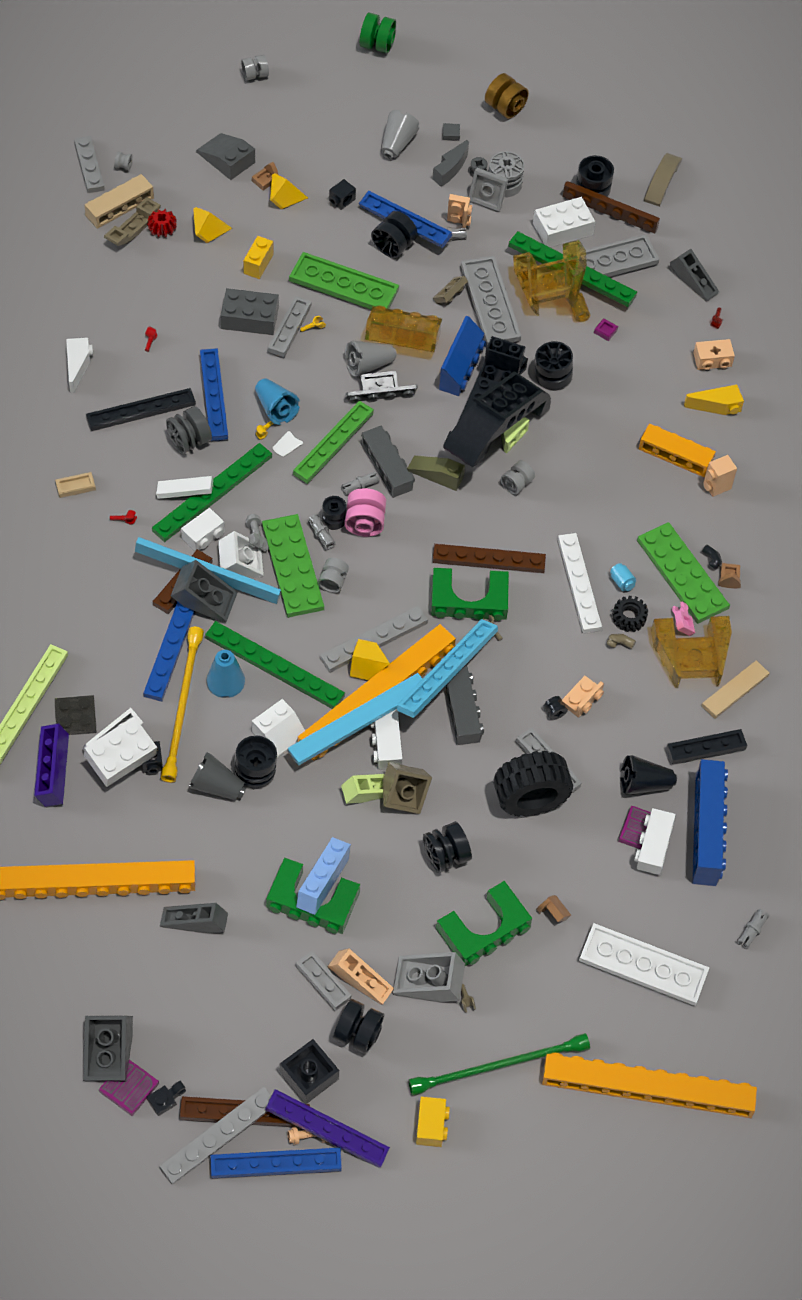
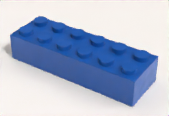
M701 759L695 777L692 884L716 886L718 880L722 879L723 871L726 868V859L723 858V852H726L727 842L723 838L727 831V823L724 822V816L726 817L727 805L724 804V799L727 798L728 787L724 786L728 778V769H725L724 761Z

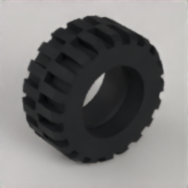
M535 751L530 754H522L520 757H514L511 761L505 762L502 767H499L493 779L500 807L506 813L518 817L521 815L524 817L539 815L542 812L550 811L552 808H557L561 803L567 801V798L571 796L573 791V782L566 760L555 752Z

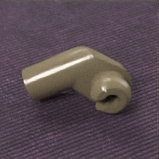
M611 634L607 641V645L613 648L616 647L617 643H621L632 649L636 643V640L624 634Z

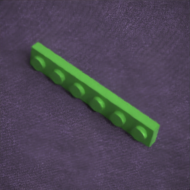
M358 401L293 470V475L308 484L374 414V409Z

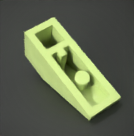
M385 774L354 775L341 785L346 804L363 803L383 798V778Z

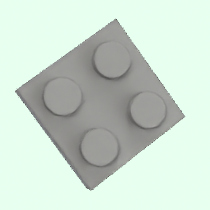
M476 168L469 193L470 201L500 211L508 179Z

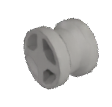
M118 151L115 157V168H124L126 171H129L133 160L132 154L125 155Z

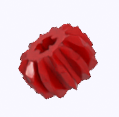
M166 208L163 211L159 209L157 212L152 211V214L148 217V229L152 235L157 234L158 237L161 235L167 237V234L172 235L173 231L177 228L176 217L172 211L167 212Z

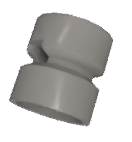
M265 55L255 56L254 59L251 57L241 59L242 72L246 81L253 80L256 76L259 78L269 76V67Z
M520 460L510 470L505 472L500 479L504 488L511 494L516 495L535 478V473L528 463Z
M328 558L323 567L324 571L319 577L318 585L326 592L339 593L347 576L349 566L341 559Z

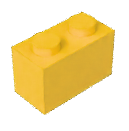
M260 236L256 237L243 260L244 274L257 279L261 278L274 255V243L272 240Z
M420 1098L416 1145L442 1147L443 1140H447L448 1127H444V1120H449L450 1107H446V1099Z

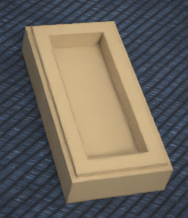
M92 472L55 480L59 498L96 490Z

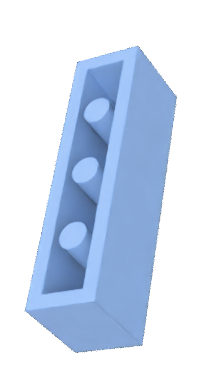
M334 837L331 838L298 891L297 908L314 915L317 913L349 860L351 844Z

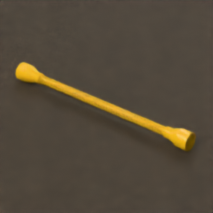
M195 626L190 627L188 631L189 653L171 748L167 762L161 772V780L169 783L175 782L177 778L176 757L196 651L203 640L204 634L202 628Z

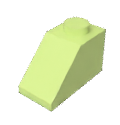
M526 417L501 434L505 453H508L528 431L530 420Z

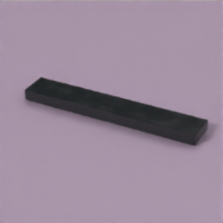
M191 388L87 413L86 418L90 430L95 431L195 406L196 401Z

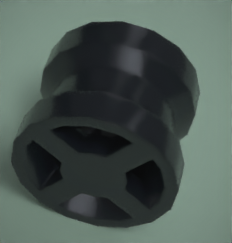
M554 696L544 703V708L549 711V716L552 720L561 718L568 711L567 707L562 704L560 696Z

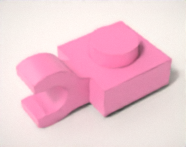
M680 602V610L676 606L672 607L676 619V628L678 631L691 636L695 633L693 619L688 614V605Z

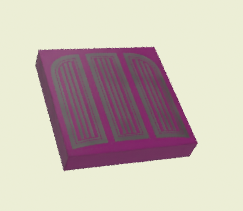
M631 805L618 842L641 850L642 844H639L641 833H646L647 827L644 826L647 814L651 815V812Z
M129 1059L126 1080H106L99 1088V1092L133 1116L145 1102L147 1096L159 1085V1081Z

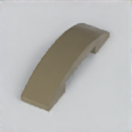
M669 153L664 155L649 185L644 202L660 207L670 181L682 161L681 157Z
M149 198L144 199L136 207V212L119 228L114 226L104 235V238L117 246L128 243L148 226V217L152 214V211L157 212L161 205Z

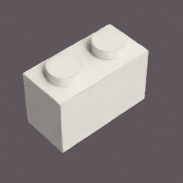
M210 508L181 528L182 539L194 551L205 549L210 542L220 538L225 532L224 521Z

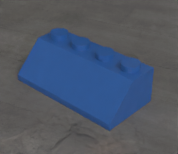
M465 316L440 373L439 390L456 396H460L462 390L465 391L468 384L467 378H471L474 371L473 365L478 363L480 358L479 352L483 351L486 345V341H484L485 333L469 316Z

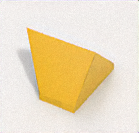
M276 173L272 174L270 201L277 207L283 209L308 198L286 178Z
M197 207L193 208L195 234L206 243L232 229L212 213Z
M358 639L352 655L350 677L370 680L390 664L377 643Z

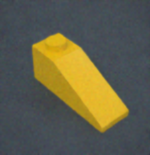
M736 384L686 394L684 406L685 408L728 415L741 412L744 400Z

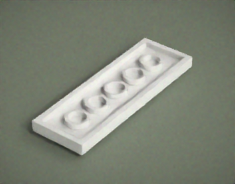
M593 923L579 959L580 962L696 1006L709 970L707 966Z

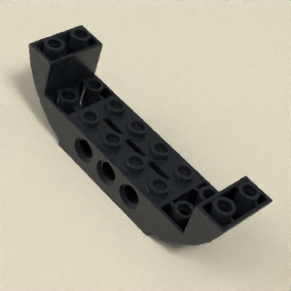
M494 336L491 337L486 348L485 362L460 419L478 397L514 371L519 374L525 346ZM449 431L448 436H447V438H446V440H445V442H444V445H445V443H446V441H447L449 435L451 434V431ZM492 442L489 443L485 455L488 453Z
M514 371L475 400L454 427L443 448L473 468L483 460L490 442L530 412L539 417L550 409L551 397L547 392Z

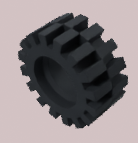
M624 596L622 600L619 599L613 611V622L616 621L615 625L617 627L620 625V630L626 628V632H629L630 629H632V632H635L636 628L639 631L641 627H644L648 616V609L646 603L643 604L642 599L637 601L638 597L636 596L634 599H632V596H628V599ZM625 610L635 611L637 617L628 618L623 612Z

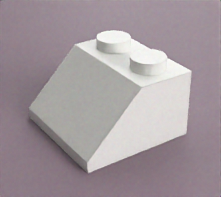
M233 531L219 540L221 568L248 578L263 576L262 550L251 545L248 537Z
M283 699L252 720V732L255 735L266 737L274 743L277 748V758L287 752L288 747L297 743L298 736L305 731L294 710Z

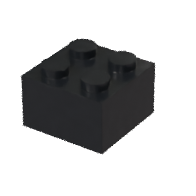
M314 1039L280 1063V1074L305 1104L339 1080L340 1070Z

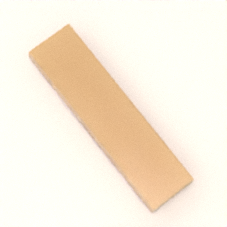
M756 660L702 703V707L716 719L766 679L770 673Z

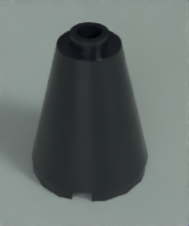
M627 755L623 760L621 771H624V777H620L622 793L636 794L668 790L676 785L677 775L674 774L672 769L634 755Z

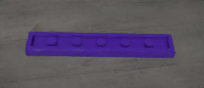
M276 1089L273 1091L265 1108L266 1111L378 1168L382 1166L390 1147Z

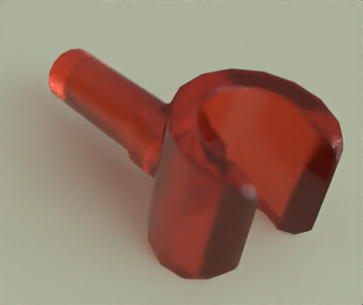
M720 307L717 308L710 324L719 329L723 322V319L719 318L722 310Z

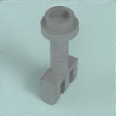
M250 514L246 519L247 527L252 530V534L248 536L249 542L265 552L268 550L267 539L260 535L258 527L261 524L260 517L256 514Z

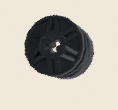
M259 735L244 738L238 744L235 752V775L245 782L244 786L250 788H262L274 779L277 763V748L274 743L268 738Z
M455 821L443 826L442 834L438 829L433 830L432 833L423 834V843L427 857L438 873L445 871V868H452V860L457 865H460L472 859L468 839L458 822Z

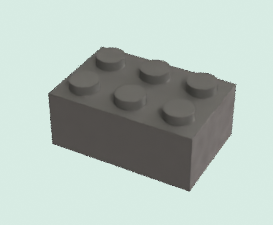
M226 288L221 312V329L274 335L279 309V294Z

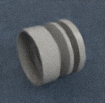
M511 151L496 153L490 159L489 172L508 179L504 197L518 194L522 189L525 163L522 157Z

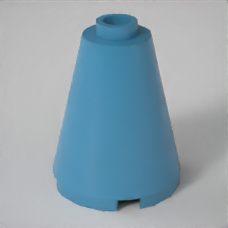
M267 378L258 381L255 391L270 421L277 425H280V422L283 421L286 423L291 421L300 408L298 406L300 399L297 395Z
M219 651L208 672L207 686L211 693L217 697H234L244 688L245 675L231 651Z

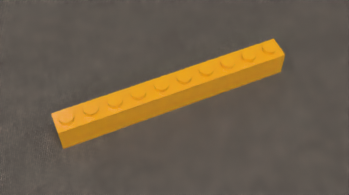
M439 624L387 667L378 672L298 736V742L416 673L423 677L429 668L435 667L455 647L456 638ZM328 749L311 759L314 761L318 757H323L327 753Z
M194 860L0 867V900L9 897H15L16 899H24L26 897L46 898L47 896L64 898L68 895L86 897L88 895L107 896L109 894H118L125 896L129 893L147 895L155 892L168 894L170 892L190 893L195 891Z
M560 1053L546 1055L542 1085L746 1118H752L756 1106L757 1087H753L749 1083L735 1084L725 1079L718 1081L709 1080L706 1076L691 1077L686 1073L672 1074L662 1069L653 1071L647 1070L643 1066L628 1067L623 1063L609 1064L599 1059L590 1061L584 1060L580 1056L565 1057Z

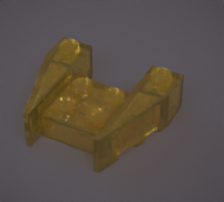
M579 240L563 244V259L537 265L530 252L513 256L514 272L525 293L529 306L537 316H539V303L566 297L572 308H575L587 266L586 250Z
M729 616L710 617L707 626L708 637L676 638L673 618L654 619L651 628L653 647L661 657V662L669 672V677L675 688L679 687L681 679L715 677L716 686H719L732 634Z

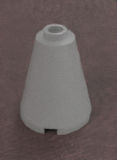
M392 110L388 115L381 149L383 155L388 159L396 158L419 130V121L407 112L404 115L400 113L401 110Z
M350 341L346 344L345 359H349L347 368L352 376H360L394 361L397 355L396 349L391 344Z

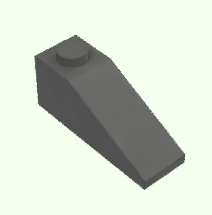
M689 249L670 262L678 277L705 301L719 293V290L692 249Z
M217 903L164 907L160 926L202 933L225 932L228 912Z

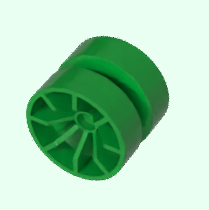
M368 12L361 28L360 47L372 49L376 43V51L389 53L396 35V19L384 17L380 23V15Z

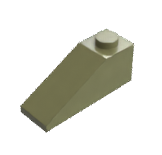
M414 455L407 470L415 475L457 491L464 478L465 465L449 458Z

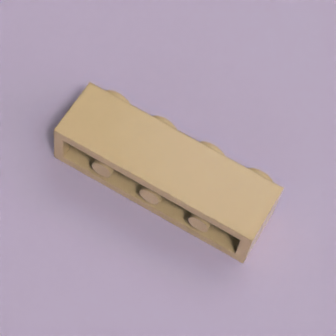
M140 174L84 204L85 215L98 229L135 209L144 199L149 198L152 200L154 198L153 186Z

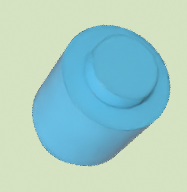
M619 563L612 567L610 570L611 578L622 591L632 590L635 587L636 578L627 566Z

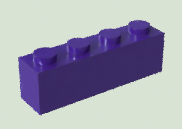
M59 723L41 726L34 796L45 807L63 804L69 734Z

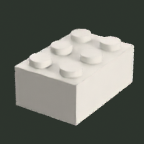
M579 197L536 209L534 211L533 225L544 245L553 247L592 236L595 220L583 198Z
M134 716L85 747L84 757L105 786L108 787L156 756L157 746Z

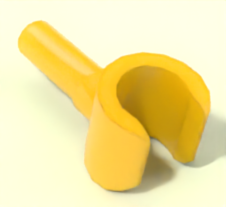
M315 316L313 322L300 329L302 332L315 326L322 329L326 326V323L320 322L323 320L321 316Z
M269 421L264 426L258 425L256 428L257 432L255 433L259 439H264L268 434L266 430L274 423Z

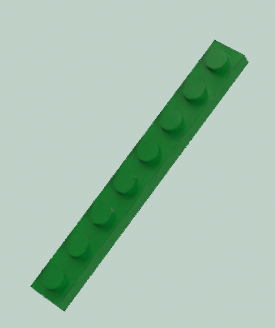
M518 231L509 241L508 247L626 307H629L637 296V291Z
M258 443L213 479L211 494L192 495L152 527V532L162 541L166 542L178 533L183 526L207 510L270 460L272 453L261 443Z
M217 621L213 623L205 634V639L231 651L237 657L331 709L336 707L345 697V692Z

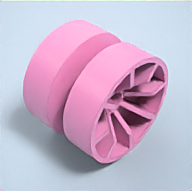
M367 488L356 489L350 492L347 498L346 529L355 535L364 537L380 534L384 529L386 497L379 491Z

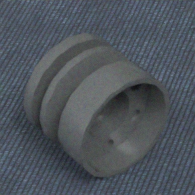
M196 406L183 411V417L180 414H176L174 418L170 417L166 420L170 438L182 454L187 453L189 449L193 450L195 443L201 446L212 440L209 424L201 410Z

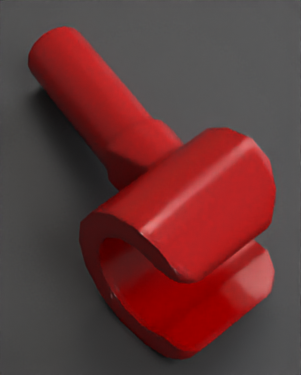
M150 326L145 332V336L149 337L145 347L147 352H149L153 340L157 338L156 329Z
M129 510L126 515H110V520H122L132 525L135 523L137 516H135V511Z

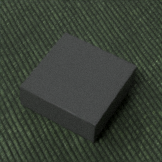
M443 123V140H460V124Z

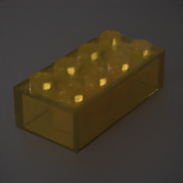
M373 306L367 319L365 340L435 352L440 338L442 319L434 315L425 316L418 312L409 313L403 312L401 309L392 310L384 306Z

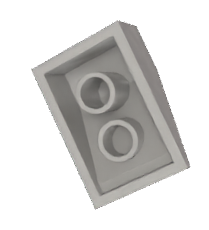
M456 952L399 956L393 993L394 995L437 1002L460 1001L465 963Z

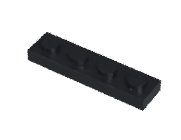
M742 729L668 743L666 748L671 763L676 764L745 750L747 743Z

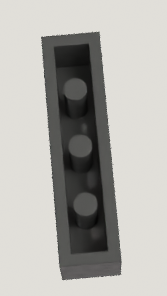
M382 425L362 432L361 444L391 496L394 498L413 491L414 476L412 472L407 470L405 460L400 458L396 445L392 444L389 433L384 431Z
M464 666L445 685L457 745L479 743L481 735H484L483 723H479L478 719L480 718V708L475 704V701H477L476 690H472L471 685L473 684V675L469 673L468 666Z

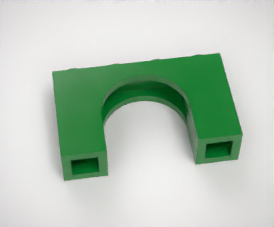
M433 568L431 616L481 620L483 618L489 619V615H492L496 621L507 620L509 572L490 571L487 595L481 600L470 602L460 599L453 592L452 568Z
M284 857L267 896L266 907L274 913H284L291 919H300L306 921L311 926L326 928L331 933L343 934L360 894V884L341 877L333 898L325 905L320 906L314 915L297 908L298 898L295 891L303 874V864Z
M505 880L487 892L486 899L501 920V926L495 932L488 935H478L471 932L455 911L437 920L436 930L452 952L458 954L465 963V966L475 964L484 954L489 955L493 953L499 945L508 944L514 939V936L519 933L522 935L531 928L532 917Z

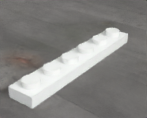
M577 534L558 535V543L582 632L601 631L602 625Z

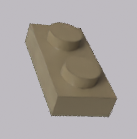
M465 276L454 277L433 297L436 304H446L452 301L453 296L464 289L463 286L468 282Z

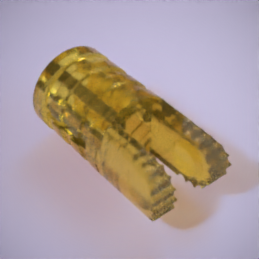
M568 292L567 299L577 322L588 320L590 312L583 294L579 292L575 295L574 292Z

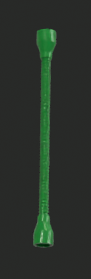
M586 1033L576 1035L569 1041L563 1042L562 1045L559 1044L539 1049V1051L516 1055V1057L493 1061V1063L470 1067L467 1070H459L454 1073L436 1076V1078L433 1076L428 1078L408 1079L409 1088L412 1096L422 1094L437 1084L470 1077L473 1074L478 1075V1073L504 1068V1066H512L517 1063L527 1062V1060H535L545 1057L547 1054L563 1051L582 1052L590 1050V1042Z

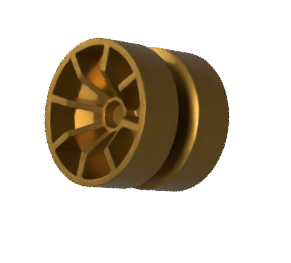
M502 73L489 85L485 93V102L510 119L516 116L525 106L529 90L516 82L508 74Z

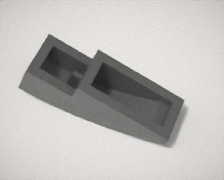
M468 140L442 155L441 163L433 168V180L442 187L448 183L462 168L468 155Z

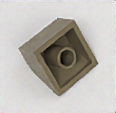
M388 762L383 778L384 807L420 814L432 776L424 769Z

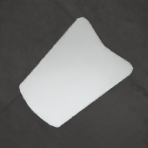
M288 431L272 448L277 454L284 457L302 445L303 442L295 438Z

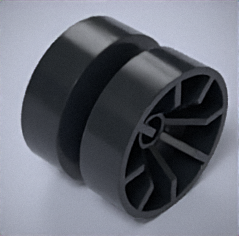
M598 155L584 158L578 167L576 185L608 197L611 192L614 175L613 164L607 158Z
M392 211L371 233V238L376 248L390 258H397L418 236L414 222L407 215L399 211Z
M551 341L544 343L537 349L535 354V376L537 382L542 387L558 390L566 387L571 382L573 377V353L566 344Z
M350 999L338 1021L333 1039L347 1045L352 1037L355 1036L353 1049L367 1054L379 1037L385 1014L371 1008L363 1017L365 1005Z

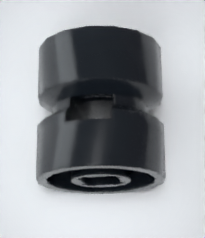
M329 496L323 501L322 522L330 530L342 528L345 525L346 502L339 496Z

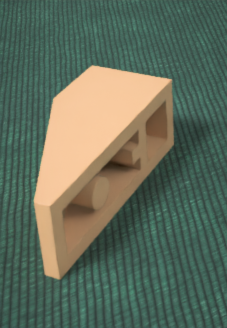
M350 948L338 951L328 965V968L343 981L381 1005L394 989Z

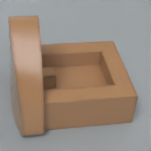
M274 162L267 164L264 169L252 176V182L263 191L271 186L272 174H278Z
M722 563L718 586L735 589L741 588L740 565Z
M556 895L548 897L536 909L539 914L548 909L557 922L565 921L571 916Z

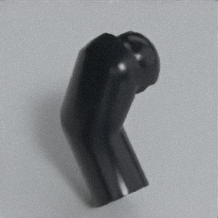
M708 544L705 545L702 552L712 559L709 562V566L717 569L722 564L720 553Z

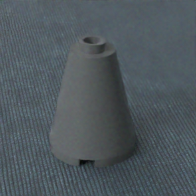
M208 752L205 754L204 760L200 763L189 785L194 790L236 800L237 797L241 799L246 790L243 787L245 782Z

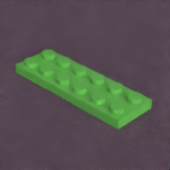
M302 252L289 276V281L383 314L387 313L399 290L398 284Z
M298 514L262 521L265 539H267L270 557L279 589L281 590L280 593L287 618L323 611V599Z
M669 522L638 536V543L680 601L688 605V612L697 624L729 609L730 604Z

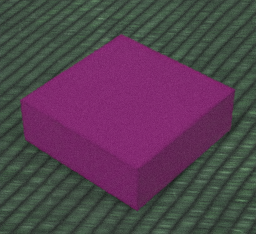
M603 318L594 329V334L609 341L617 332L618 326Z

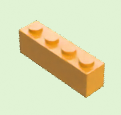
M650 423L639 444V450L704 478L708 464L714 460L716 451L711 450L709 447L699 445L692 440L685 439Z

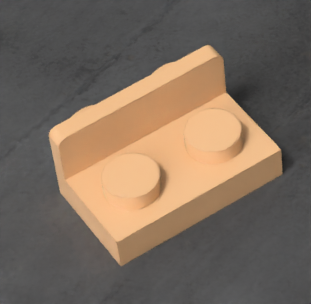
M450 194L447 221L463 224L462 228L470 226L473 205H470L469 197Z
M584 675L562 699V704L574 715L580 717L591 709L592 703L595 700L598 701L602 697L604 683L600 681L597 685Z

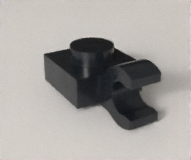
M180 1080L169 1090L164 1085L147 1096L148 1101L158 1116L177 1105L175 1098L186 1092L185 1086Z

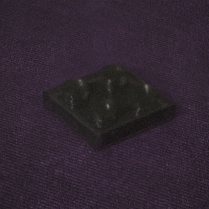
M94 695L55 698L56 724L59 723L69 735L97 733Z

